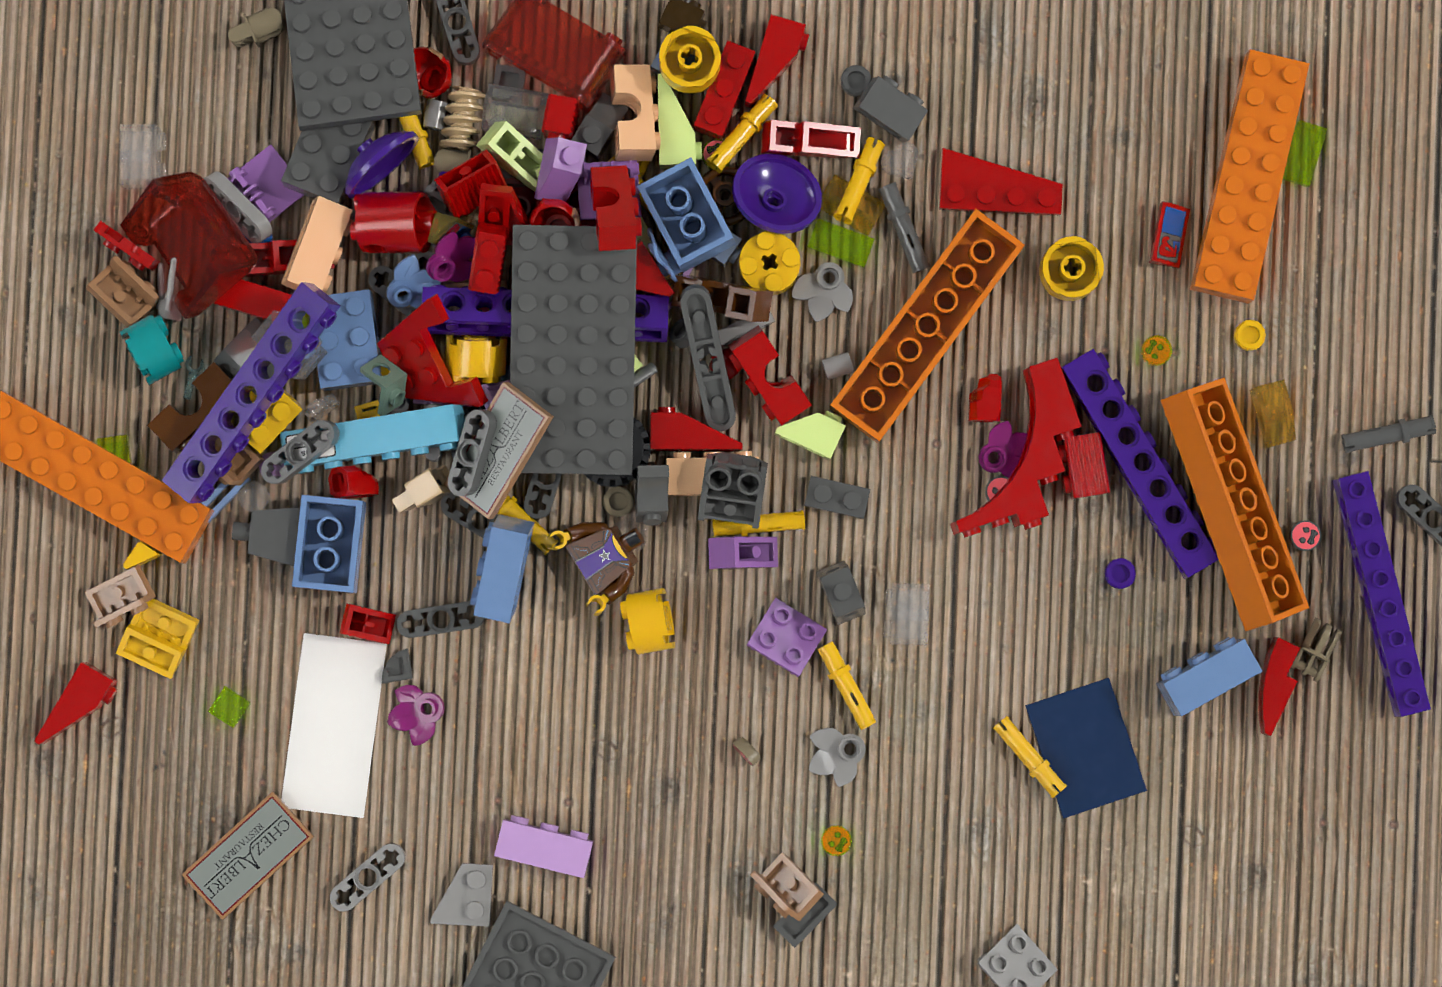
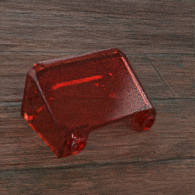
M512 0L482 43L484 52L496 60L503 56L506 64H512L559 92L562 96L576 98L580 110L589 114L609 81L613 66L618 65L626 53L624 47L621 46L623 40L610 32L604 35L546 0Z
M193 172L153 178L120 224L130 241L134 244L141 246L155 245L169 267L171 258L175 257L177 259L175 276L185 289L180 290L174 300L176 307L185 319L197 317L250 273L258 261L256 252L207 182Z

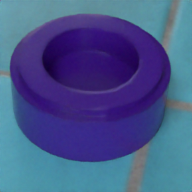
M1114 559L1105 568V580L1113 588H1127L1135 580V567L1127 559Z

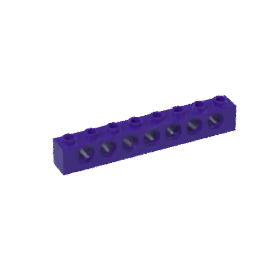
M306 282L299 284L163 477L162 481L188 503H202L213 494L214 484L219 477H223L232 466L231 460L236 453L241 452L249 442L248 436L254 428L259 427L264 422L267 416L265 412L272 403L277 402L284 393V385L289 378H293L302 367L301 361L306 354L311 353L319 344L318 337L324 329L329 328L337 318L336 312L341 305L315 284ZM307 313L309 315L310 322L309 325L306 328H304L302 324V318ZM288 338L292 342V348L289 353L285 351L284 347ZM270 363L274 366V374L271 378L267 374V368ZM253 388H255L257 392L256 400L252 403V401L250 400V391ZM235 413L239 416V424L236 427L232 423ZM218 437L222 442L219 452L215 448V441ZM200 462H202L204 465V473L202 476H200L198 473V465Z
M444 285L423 287L422 303L438 293L449 316V319L444 323L428 327L430 334L511 337V312L508 310L511 309L512 290L500 287L499 292L494 295L470 291L468 286L462 288H447ZM655 293L636 294L635 313H641L644 316L640 318L635 317V341L667 342L669 296ZM450 306H456L460 309L456 311H450L447 308ZM482 307H487L490 309L487 312L478 311V309Z
M1092 349L1061 368L1065 380L1097 433L1100 432L1104 446L1184 579L1189 578L1218 561L1210 536L1206 538L1200 528L1204 523L1195 509L1190 511L1185 500L1188 499V496L1179 483L1175 485L1169 476L1172 473L1170 465L1164 457L1159 459L1153 449L1157 445L1149 431L1143 432L1138 424L1141 420L1139 413L1132 404L1130 406L1126 404L1122 397L1126 393L1117 378L1112 380L1107 372L1110 366L1101 352L1097 354ZM1089 376H1097L1101 379L1102 389L1099 392H1093L1088 388L1087 379ZM1105 402H1112L1117 406L1118 414L1115 418H1108L1104 415L1102 408ZM1121 428H1128L1132 431L1134 438L1131 444L1126 445L1120 442L1118 433ZM1137 454H1143L1148 458L1149 467L1147 470L1140 471L1135 467L1134 458ZM1154 480L1162 482L1165 487V492L1161 497H1155L1150 492V484ZM1170 506L1176 507L1180 512V519L1176 524L1170 523L1165 517V512ZM1185 533H1191L1196 539V545L1192 550L1185 549L1181 544V538Z
M1366 471L1332 480L1394 717H1403L1431 710L1369 472Z

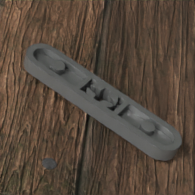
M699 284L690 285L682 291L680 296L681 310L705 419L711 428L717 431H725L734 425L736 412L711 295L704 286ZM708 344L711 356H717V358L712 360V372L709 371L706 361H700V359L704 358L703 345Z

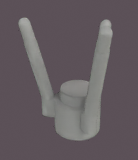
M209 256L204 259L184 303H182V296L173 295L177 259L175 257L171 258L166 293L164 292V265L162 262L158 263L157 286L159 299L156 305V309H158L157 316L160 315L161 318L181 321L182 314L189 315L190 305L211 261Z

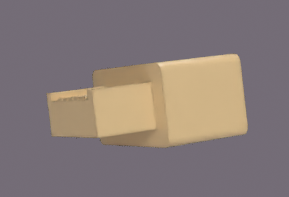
M442 465L432 470L428 468L405 483L406 491L392 499L399 513L413 510L416 507L434 504L450 493L449 488L444 485L450 473L447 466Z

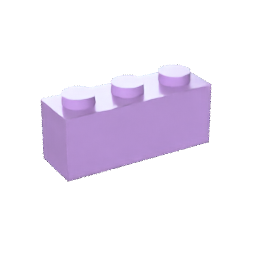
M511 815L510 820H503L494 856L580 878L585 877L594 842L588 839V833L571 830L569 835L558 832L559 826L541 822L540 827L528 825L529 819L516 815Z

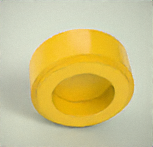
M1255 320L1243 321L1234 331L1235 343L1245 351L1256 350L1265 341V329Z

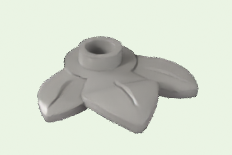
M832 262L821 264L815 273L802 275L792 290V298L808 300L809 312L815 322L827 318L835 307L838 310L849 312L853 302L852 290L844 283L842 268ZM828 272L834 274L835 281L833 283H826L823 279L824 274Z
M834 728L819 729L812 733L810 739L819 750L816 751L811 759L809 771L818 775L833 774L838 787L850 783L857 774V763L865 755L864 741L855 734L842 735ZM848 743H853L856 746V751L852 755H848L844 751V747Z

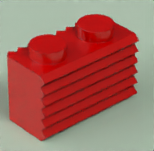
M548 94L542 125L544 138L560 137L572 140L575 130H577L576 124H578L577 119L580 112L576 98Z
M488 150L481 152L434 179L444 204L455 218L468 215L479 206L481 183L507 186L497 161Z
M479 222L476 231L468 290L494 295L499 292L510 230L507 226Z
M1100 432L1064 438L1062 445L1057 446L1062 462L1066 465L1067 475L1062 476L1065 494L1070 493L1072 500L1110 493Z

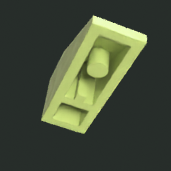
M657 74L658 123L661 140L659 150L660 169H670L690 157L696 165V160H702V142H696L695 132L673 90L663 79L662 75Z
M507 121L494 122L476 146L481 151L488 150L497 161L499 167L535 192L543 154Z

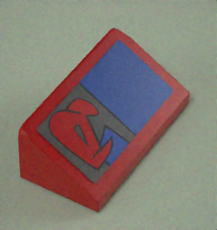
M1164 201L1160 203L1149 263L1180 268L1190 214L1189 208Z

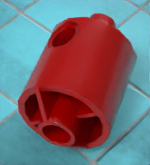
M365 192L363 194H355L354 196L355 222L350 224V237L352 240H357L362 252L425 253L428 251L432 236L436 235L439 229V217L426 193Z

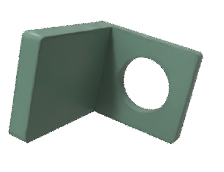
M382 355L377 356L360 367V372L381 387L378 414L380 416L388 414L403 404L406 394L407 373ZM382 366L387 368L390 373L385 376H379L372 369Z

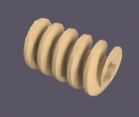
M450 86L456 91L448 93L447 97L454 103L447 104L445 109L452 115L443 118V122L450 127L441 129V134L448 139L439 141V146L446 149L452 148L469 151V147H474L478 143L470 138L471 135L480 134V130L473 127V123H479L483 120L475 115V111L485 109L484 106L477 103V100L485 99L487 95L468 87Z

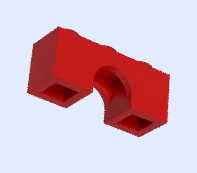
M727 40L721 55L719 73L707 90L694 123V131L720 141L723 140L737 99L754 62L756 51Z
M627 165L590 167V192L593 211H596L598 250L636 249V236H642L641 218H635V216L639 215L638 198L632 197L636 195L635 178H629Z
M759 325L728 345L732 351V354L728 356L738 372L744 369L749 379L745 383L752 394L756 396L760 393L766 402L761 407L770 421L776 418L782 426L812 406L792 375L780 382L766 380V366L778 357L779 354Z

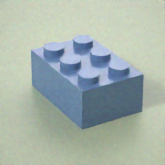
M691 157L637 186L682 272L737 244Z
M368 289L328 295L341 306L336 312L337 318L329 328L324 329L318 337L319 344L315 348L320 389L330 391L375 385L373 381L360 372V367L381 355L377 345L379 338L373 293ZM381 366L372 369L376 375L382 376Z
M310 495L301 496L292 587L357 594L366 502Z
M500 514L495 522H489L482 546L487 547V551L483 552L482 558L480 557L476 576H481V580H478L476 587L473 588L470 605L475 606L474 616L510 623L517 608L535 522Z
M1227 637L1213 645L1215 651L1212 653L1200 652L1187 660L1189 665L1183 669L1180 666H1175L1160 675L1162 680L1157 682L1156 685L1173 716H1183L1263 672L1245 639Z

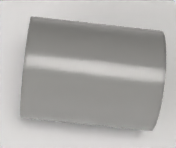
M428 99L423 127L441 131L445 125L443 118L447 114L445 107L448 103Z
M848 352L822 360L827 380L854 372Z

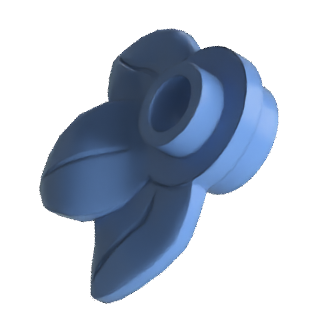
M648 228L647 234L651 242L647 246L657 260L656 263L664 277L670 275L673 281H678L675 275L682 271L670 250L663 253L651 228Z
M415 254L404 258L394 268V280L387 287L386 295L393 306L407 307L410 305L418 308L422 304L423 287L441 285L442 282L432 279L427 274L426 269L420 270L418 259ZM401 291L407 292V294L404 296H397L398 293Z

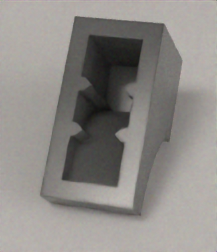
M603 92L593 109L585 116L572 141L587 144L585 153L599 161L614 136L617 122L624 120L630 108L625 105H612L611 96Z
M669 465L638 466L635 482L636 523L643 522L645 525L655 526L661 524V522H667Z

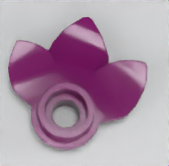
M455 232L445 235L436 245L435 254L427 261V274L432 279L440 282L449 279L453 282H461L469 279L472 265L469 258L474 251L475 238L465 236L458 239Z
M1009 421L995 425L989 432L988 444L984 445L979 452L978 460L980 466L987 472H1000L1009 478L1019 461L1027 433H1012ZM992 452H997L998 459L995 462H989L988 456Z
M404 685L397 688L395 695L400 704L391 710L387 723L396 730H409L412 745H421L434 735L436 721L444 714V702L439 695L432 692L424 693L415 685ZM425 703H429L432 706L431 713L425 711Z

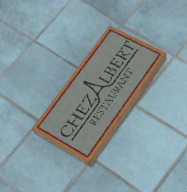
M509 382L502 383L487 409L495 415L497 427L479 487L472 495L459 496L487 519H494L554 417ZM480 421L479 425L481 429L485 427V423ZM476 435L471 437L472 439H482L481 437L477 438ZM470 444L466 450V455L472 462L476 460L478 450L475 445ZM463 466V468H468V471L473 470V467ZM447 477L446 481L444 482V485L448 488ZM460 477L459 482L463 484V487H467L468 482L464 480V477Z
M273 791L181 875L214 912L224 920L315 836Z

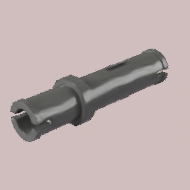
M894 182L879 188L878 191L889 213L886 215L887 219L892 221L901 246L911 266L912 273L914 274L929 268L930 263H928L919 237L909 217L911 211L909 206L905 207L897 188V183ZM907 236H909V239H910V241H911V243H912L913 248L911 247L910 242H909Z
M1432 415L1406 421L1404 418L1398 420L1396 424L1342 434V444L1345 453L1398 441L1407 443L1410 442L1411 438L1436 434V429H1434L1436 425Z

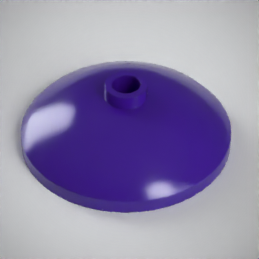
M413 131L388 133L375 141L370 138L361 144L357 149L360 154L352 163L345 183V193L349 198L353 199L355 194H363L371 190L391 174L417 145L419 141L417 134Z
M761 154L754 156L739 167L733 180L732 194L739 211L752 224L769 232L788 234L803 230L816 219L821 209L822 193L815 176L803 164L784 155Z

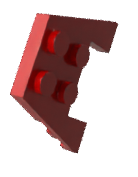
M438 293L423 302L377 343L382 355L407 373L405 398L475 407L483 406L488 402L477 376L457 382L452 381L431 337L428 327L442 324L449 319Z

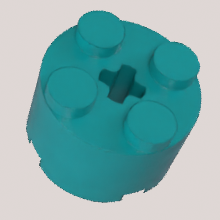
M152 314L119 331L122 339L129 337L125 340L126 347L142 375H150L146 378L148 385L182 368L180 363L184 362V357L175 342L169 344L166 338L169 335V330L160 315L154 318Z

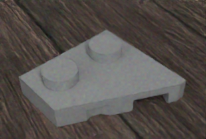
M462 863L431 917L430 924L489 927L493 864Z

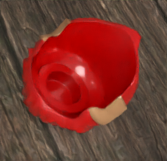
M421 46L414 48L419 95L432 99L445 93L450 88L453 78L450 72V61L442 53L431 47Z
M542 198L529 218V225L582 226L578 211L567 202L559 199Z

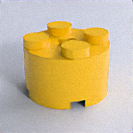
M686 26L666 36L660 47L659 67L663 79L669 86L683 93H699L708 88L717 78L720 70L721 54L712 34L697 26ZM690 54L695 55V62L686 65L684 58H688Z
M769 231L761 232L750 238L741 250L739 271L746 286L773 291V295H778L790 289L799 274L800 254L795 244L783 234ZM774 258L777 268L770 267L768 271L764 270V262L762 260Z
M1077 236L1065 237L1052 244L1043 255L1039 267V275L1044 288L1051 296L1064 301H1076L1089 295L1099 284L1104 272V262L1100 251L1086 239ZM1069 262H1072L1073 267H1078L1079 269L1074 273V276H1071L1070 272L1064 269Z
M446 334L445 366L452 381L457 382L468 379V377L477 376L482 383H498L499 377L506 374L507 337L501 336L500 339H495V336L461 335V337L453 338V335Z
M664 588L627 594L626 601L620 602L623 620L628 619L630 631L626 632L628 649H635L638 655L675 648V642L669 643V636L675 635L669 601H662L661 595L666 594Z

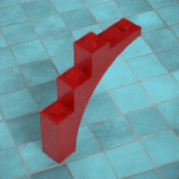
M1058 357L1023 370L1028 391L1029 422L1026 441L1019 461L1007 482L990 501L972 514L950 523L953 535L963 533L964 538L981 533L980 526L991 523L992 528L1010 523L1009 516L1014 528L1023 525L1024 529L1028 530L1042 525L1041 518L1049 516L1038 481H1040L1041 486L1058 480L1057 474L1065 471L1054 437H1056L1057 442L1062 441L1066 437L1075 436L1073 430L1082 427Z

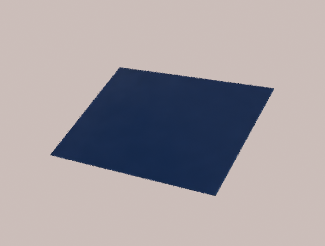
M1109 678L1025 705L1043 759H1047L1050 762L1049 766L1063 783L1067 785L1060 792L1053 784L1059 792L1056 795V799L1063 819L1147 791Z

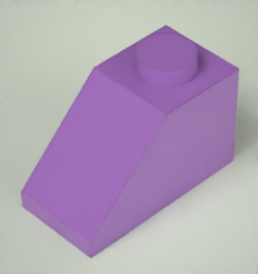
M560 137L546 138L534 199L541 200L542 198L567 201L581 175L587 144Z
M777 537L708 538L709 569L778 567Z

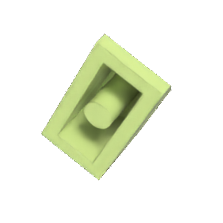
M825 411L824 415L815 413L777 427L774 435L830 460L846 425L841 423L842 417Z

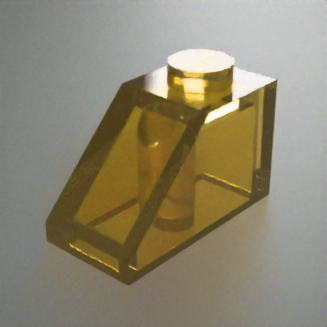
M1285 380L1268 383L1249 390L1265 447L1270 448L1295 441L1293 408Z

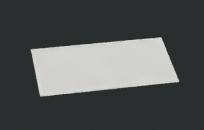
M304 633L281 798L289 809L358 818L364 817L387 644Z

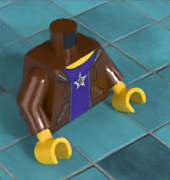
M581 522L564 529V532L558 530L548 534L547 538L555 535L560 539L559 546L551 549L559 550L564 546L566 547L594 593V596L586 603V607L591 602H597L600 605V609L594 613V616H599L604 611L606 604L610 605L627 591L635 574L633 566L638 562L632 550L644 544V538L637 528H633L622 535L616 525L609 528L604 522Z

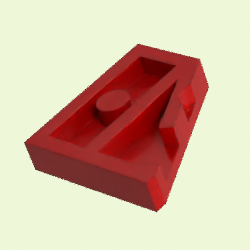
M481 183L478 225L479 222L507 226L510 229L507 245H513V225H529L527 215L513 187Z
M101 220L95 227L94 231L105 238L103 245L116 254L122 250L131 257L128 259V262L142 272L145 267L154 271L158 263H160V261Z

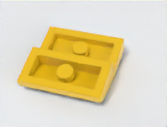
M153 598L146 602L149 608L133 616L131 623L126 627L116 654L172 679L200 620Z

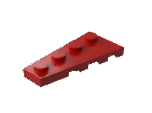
M942 148L939 210L974 211L977 209L980 212L1061 215L1063 184Z

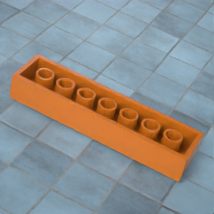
M1252 49L1245 55L1190 290L1247 304L1254 301L1310 63Z
M975 209L830 404L829 408L878 444L1025 244L982 212Z
M1225 377L1160 400L1245 632L1274 623L1310 608Z
M0 390V461L179 563L186 564L215 510L202 503H188L159 478Z

